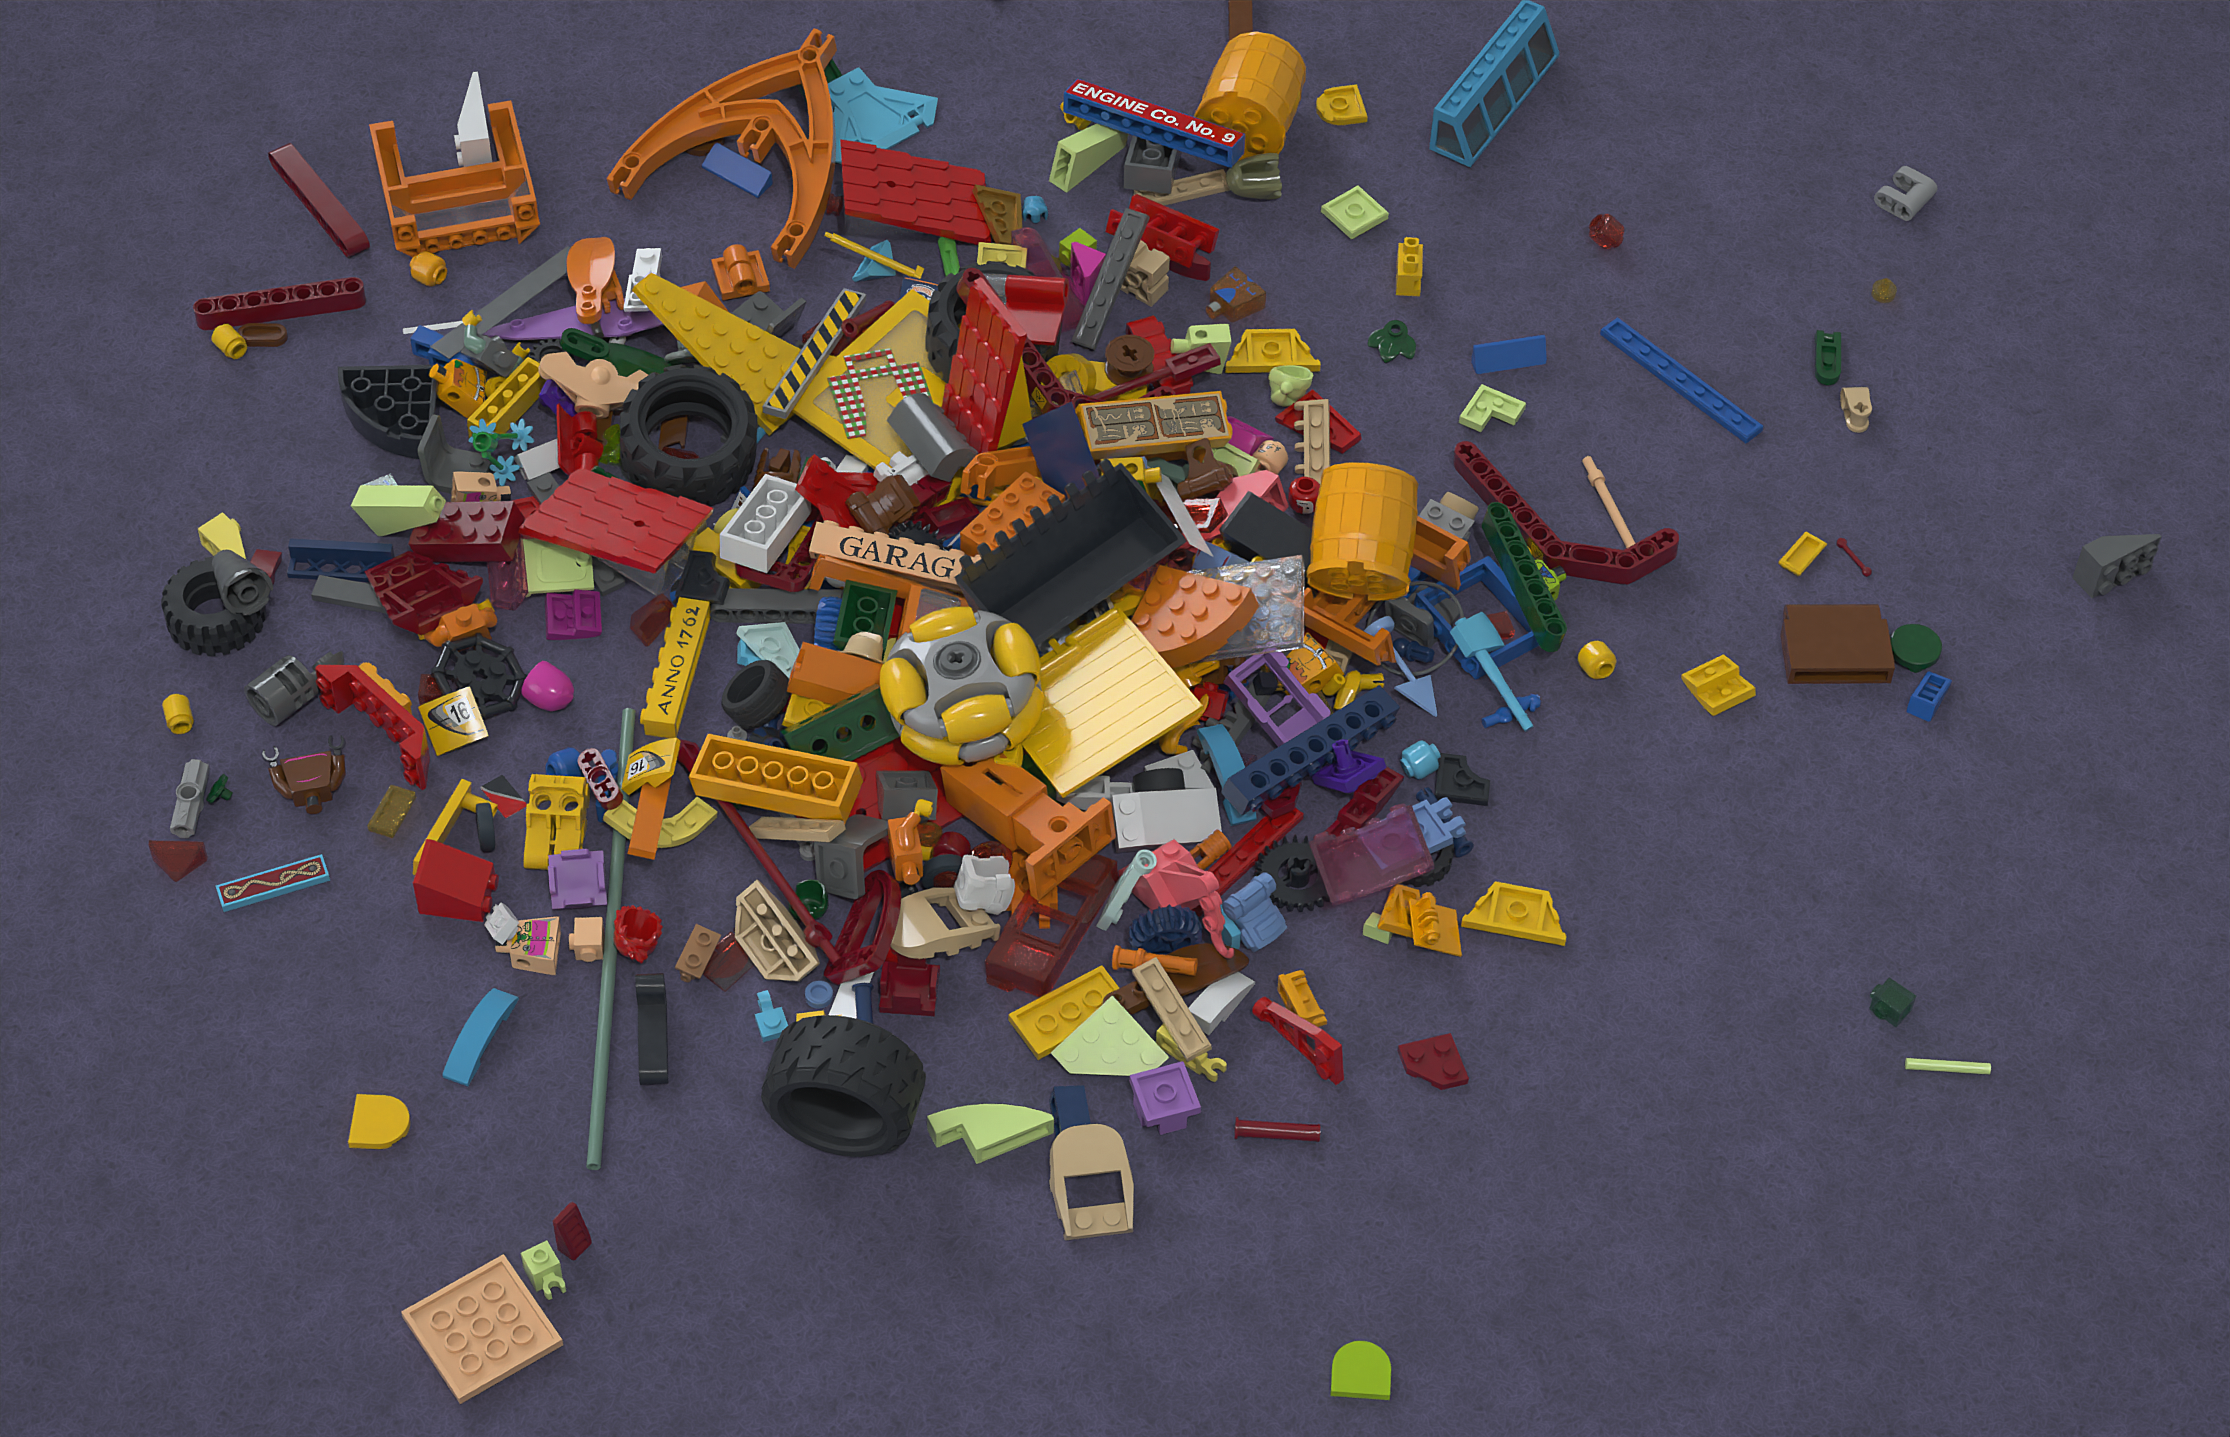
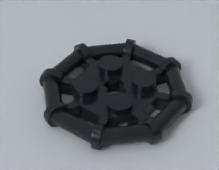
M475 633L473 636L452 642L445 641L442 644V651L435 666L430 670L431 677L435 679L443 696L453 693L447 680H451L452 683L455 682L457 686L456 691L470 686L483 720L488 716L506 711L513 712L517 709V702L522 693L523 683L528 676L524 674L511 646L506 647L483 637L482 633ZM474 646V650L468 651L465 655H461L458 652L459 650ZM481 647L490 650L496 654H499L500 656L495 658L491 655H488L482 652ZM451 658L456 665L453 670H446V665ZM504 661L507 662L513 675L506 674ZM474 674H481L485 679L477 681ZM505 685H513L509 696L502 692ZM492 698L499 702L488 706L484 704Z

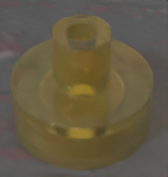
M1884 278L1873 284L1871 295L1880 303H1889L1895 299L1897 287L1890 279Z

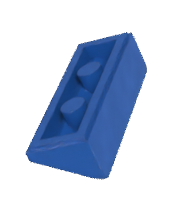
M719 143L714 144L702 164L703 169L757 198L773 184L771 171Z
M1545 335L1474 345L1471 362L1475 373L1482 374L1546 364Z

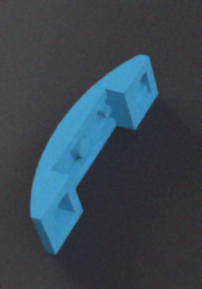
M1223 724L1199 728L1197 733L1204 753L1210 754L1223 789L1229 777L1245 768L1241 755ZM1225 797L1223 805L1231 826L1252 822L1257 819L1256 811L1252 812L1250 810L1241 815Z
M495 988L485 995L464 1025L446 1063L442 1075L443 1078L469 1086L481 1065V1056L502 1020L507 1021L519 997Z

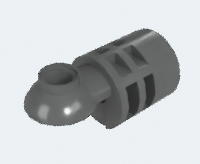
M339 651L334 655L329 652L321 657L312 666L314 670L312 673H309L306 667L291 655L284 656L244 687L248 702L263 720L272 726H277L318 694L315 667L318 665H344L343 651Z

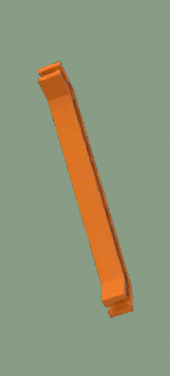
M1025 446L977 454L962 472L961 493L969 495L972 490L970 488L976 484L978 485L977 498L984 500L994 487L1011 485L1025 471L1034 477L1040 478L1041 474L1031 447ZM1195 450L1193 453L1194 458L1202 463L1206 450ZM1186 451L1116 457L1144 456L1147 460L1158 457L1166 461L1178 459L1188 461ZM1101 459L1094 460L1096 467L1101 462Z

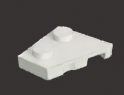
M1193 750L1145 766V771L1160 768L1182 769L1185 789L1214 788L1205 770L1201 769L1202 765Z

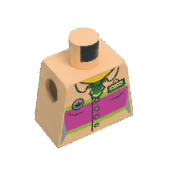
M453 472L450 502L511 500L510 487H497L492 473Z
M559 917L519 920L518 930L512 939L506 940L503 945L496 941V952L510 953L513 968L556 975L561 938Z

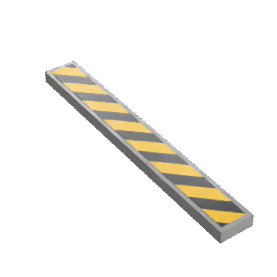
M846 288L841 291L764 403L763 413L783 419L788 417L843 336L842 322L847 318L853 319L856 317L866 302V294Z

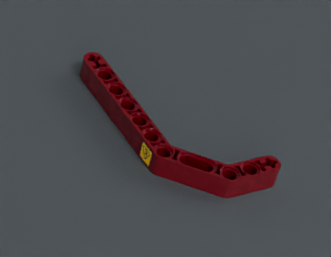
M976 268L966 269L957 285V292L966 306L970 287L974 285V280L981 277L998 296L984 274ZM1028 336L1026 337L1022 359L1030 364L1027 365L1023 362L1027 390L1043 414L1071 401L1074 409L1079 404L1106 402L1105 400L1064 389ZM1161 386L1140 398L1176 395V393L1168 386Z
M1462 441L1455 446L1454 468L1487 505L1499 502L1508 507L1527 546L1532 551V556L1536 560H1542L1550 570L1561 566L1566 576L1630 584L1676 558L1679 534L1671 528L1661 529L1625 550L1561 541L1475 444L1469 441Z

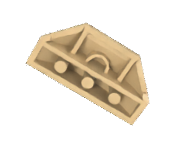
M756 880L736 897L735 938L766 980L800 981L820 964L815 947L806 942V936L785 906L759 880Z

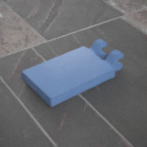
M1447 797L1440 799L1432 805L1427 800H1424L1357 831L1356 839L1380 874L1384 876L1453 844V837L1459 838L1466 834L1463 828L1466 823L1461 816H1457L1447 823L1441 821V819H1447L1453 815L1449 809L1452 807V804Z

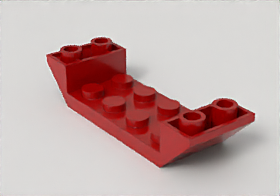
M357 665L316 666V684L320 689L321 695L319 698L322 704L327 709L332 708L338 714L352 704L360 712L365 711L376 727L381 726L386 730L388 737L396 743L398 741L400 743V760L404 766L403 776L410 785L415 784L421 790H424L427 787L430 763L424 725Z

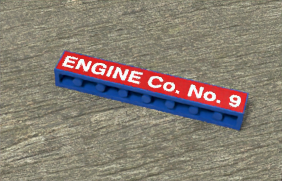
M1078 78L1064 92L1063 112L1230 168L1244 154V133Z

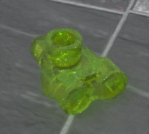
M614 424L603 434L607 444L604 446L602 456L598 460L603 464H608L609 462L618 464L621 460L620 425Z

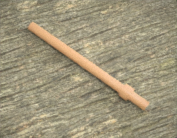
M1590 456L1585 457L1582 462L1588 472L1587 477L1591 485L1597 489L1626 548L1636 544L1604 483L1605 477L1603 473L1597 469Z

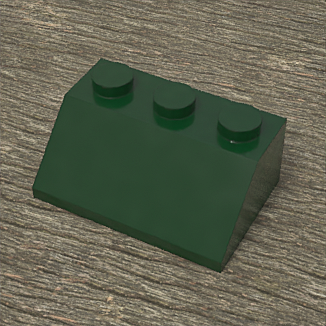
M846 580L833 643L843 651L849 639L857 633L868 632L880 635L883 638V661L897 590Z

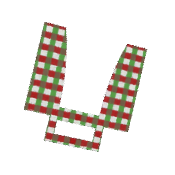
M891 348L843 356L849 374L827 377L847 439L866 436V414L858 380L894 374L903 398L916 393H924L933 402L920 363L897 365ZM880 356L887 357L889 365L856 371L852 362Z

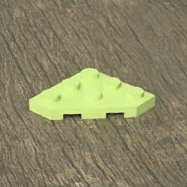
M1113 996L1051 1052L1070 1074L1130 1076L1158 1068L1169 1058Z

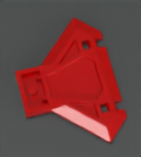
M814 454L808 459L795 490L820 510L824 521L836 522L839 524V527L849 529V526L861 528L855 517L850 514L845 501L855 492L862 491L867 496L876 490V485L880 481L873 476L874 473L837 472Z

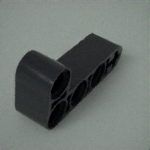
M664 973L635 975L638 1005L640 1085L668 1084L667 997Z

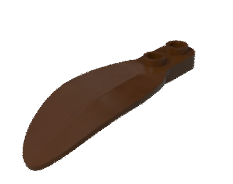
M1213 943L1195 944L1180 948L1167 955L1197 958L1196 975L1166 973L1180 996H1184L1241 971L1248 966L1249 958L1242 951L1233 948L1234 956L1227 959L1216 950ZM1137 980L1107 994L1103 999L1104 1004L1113 996L1130 1015L1151 1005Z

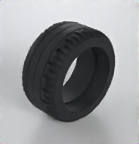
M769 660L754 661L739 670L729 681L722 695V708L738 726L744 729L761 727L775 718L786 705L790 693L787 692L789 678L775 663Z

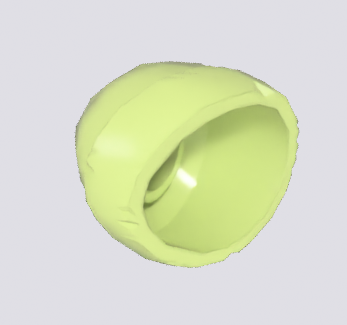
M1296 365L1273 367L1268 378L1271 387V400L1282 407L1292 405L1303 397L1306 390L1311 386L1313 373L1305 367Z

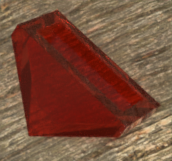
M660 593L631 615L630 629L646 647L670 623L671 610L674 605L664 593Z
M149 840L148 845L153 861L174 882L179 881L207 862L208 856L204 842Z

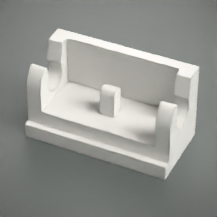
M557 439L522 452L514 457L515 462L520 466L519 470L524 480L527 479L529 481L560 468L558 464Z

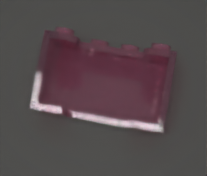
M1405 803L1393 806L1390 808L1391 813L1386 816L1387 819L1382 821L1381 818L1372 819L1365 823L1366 827L1358 830L1355 827L1345 829L1340 832L1341 836L1339 837L1329 835L1328 832H1322L1313 837L1314 840L1309 842L1332 906L1347 903L1418 877L1435 868L1412 804L1406 806Z

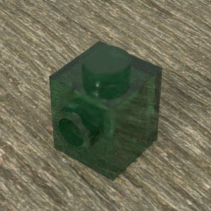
M1889 977L1883 985L1877 984L1870 994L1872 1001L1869 1009L1879 1019L1886 1020L1897 1027L1912 1011L1916 995Z

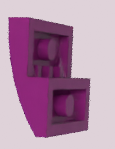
M574 589L572 595L546 593V639L570 640L600 636L602 633L600 592Z

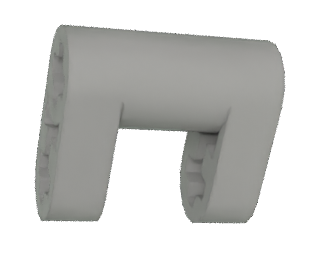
M1902 166L1893 175V181L1897 187L1907 193L1903 194L1890 186H1883L1874 195V201L1882 209L1905 221H1909L1936 194L1937 185L1931 178L1908 166Z

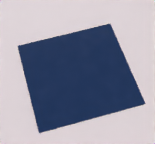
M1072 401L1022 424L1043 482L1065 495V501L1068 499L1064 489L1070 482L1074 483L1079 491L1086 487L1082 479L1083 473L1089 470L1093 472L1096 479L1100 477Z

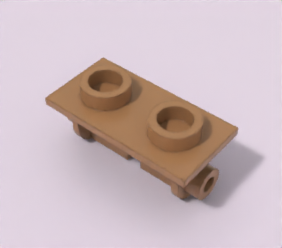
M698 924L695 925L675 966V969L680 970L681 980L690 982L695 978H701L721 937L720 934Z

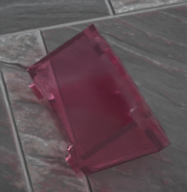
M1025 227L1011 231V245L1028 248L1027 270L1032 271L1035 276L1068 279L1069 296L1062 319L1061 333L1076 329L1086 305L1063 263L1035 229Z

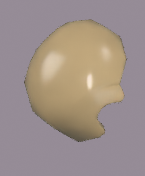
M1447 492L1440 501V504L1474 520L1479 510L1474 504L1450 492Z

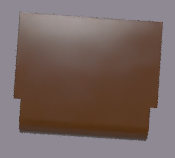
M1785 604L1780 637L1787 684L1891 683L1895 665L1887 619H1881L1878 604Z

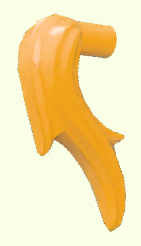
M1207 694L1203 695L1199 700L1203 705V711L1160 736L1159 746L1163 752L1179 755L1188 751L1186 746L1178 745L1179 738L1189 727L1200 725L1198 720L1208 705Z

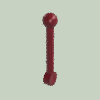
M1839 538L1836 545L1847 552L1862 569L1864 576H1870L1872 574L1871 568L1866 567L1847 546L1845 538Z

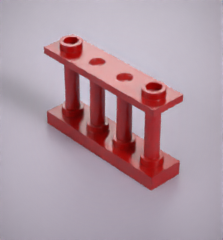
M1135 194L1132 196L1129 209L1147 214L1150 217L1140 240L1146 243L1150 251L1153 249L1161 251L1169 256L1170 260L1190 268L1192 267L1196 248L1208 253L1215 250L1220 229L1141 195ZM1114 209L1110 210L1105 232L1115 235L1123 213Z

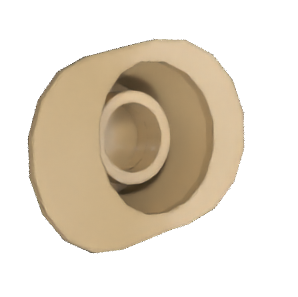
M868 632L857 633L849 639L843 651H838L881 664L885 663L882 661L883 638L877 634Z

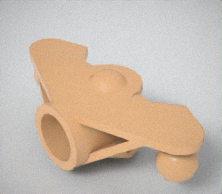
M567 352L547 354L541 359L539 365L540 376L546 380H554L575 403V411L577 413L590 411L599 419L608 417L611 410L623 407L629 392L632 389L638 390V382L648 376V374L641 370L628 377L619 376L616 368L604 359L593 360L586 367L578 366Z

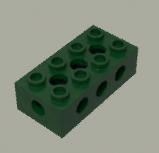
M877 684L781 731L790 750L849 762L900 737L894 727L890 712L883 701L880 686ZM865 715H871V723L866 727H862L860 725L861 718ZM841 727H847V735L842 739H838L836 737L837 730ZM817 739H823L824 746L822 749L814 751L812 749L813 742Z

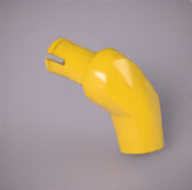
M1357 670L1348 672L1344 677L1345 683L1337 692L1333 709L1338 711L1354 701L1361 690H1372L1378 685L1383 688L1384 683L1373 682L1384 681L1383 674H1360Z

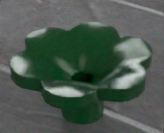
M222 774L218 781L213 784L206 798L209 803H213L219 796L226 801L230 799L233 792L225 787L228 780L225 774Z

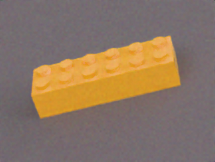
M713 734L707 735L689 775L695 795L812 819L844 821V825L863 783L858 764L855 762Z

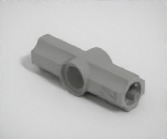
M191 759L190 762L185 764L181 784L176 789L177 801L170 831L179 838H189L195 834L199 813L204 808L203 796L210 767L209 764L201 760Z

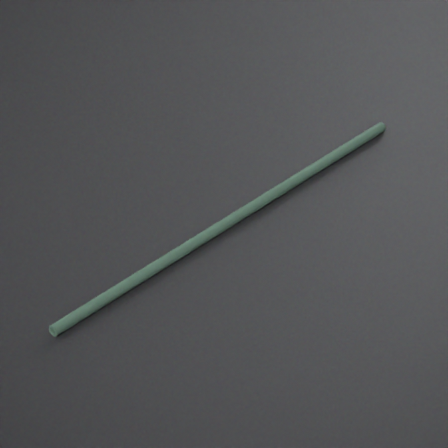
M626 708L622 711L617 784L623 794V800L628 803L629 795L621 787L628 756L633 752L636 712L631 708ZM614 828L586 1165L589 1170H599L601 1168L617 948L613 942L614 920L617 917L616 910H621L626 837Z

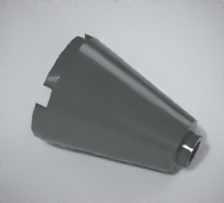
M222 550L213 557L212 567L222 602L231 613L250 615L259 611L268 603V595L270 590L273 591V584L266 572L232 550Z

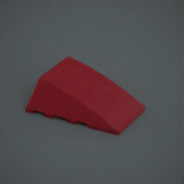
M407 551L364 571L393 625L421 636L436 629L443 615L456 611L460 607L471 605L483 584V578L475 575L471 578L466 571L460 569L456 572L452 571L447 564L440 563L436 565L433 563V559L411 551Z

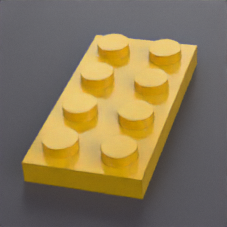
M1101 965L1008 1014V1020L1039 1060L1051 1054L1059 1044L1103 1005V999L1107 994L1119 989V987Z

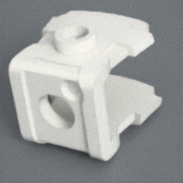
M964 855L957 880L954 884L959 906L966 910L982 908L985 912L996 915L1006 911L1015 889V881L1008 874V860H1005L1003 856H990V858L979 859L975 856Z

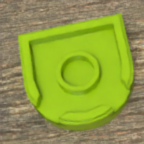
M1354 1341L1341 1347L1335 1354L1332 1363L1331 1396L1390 1400L1391 1363L1384 1350L1367 1341Z

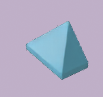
M888 240L871 247L870 250L893 260L891 245ZM865 257L852 280L858 282L895 276L896 272L894 269Z

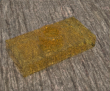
M390 785L367 825L368 831L393 838L415 801L416 793Z

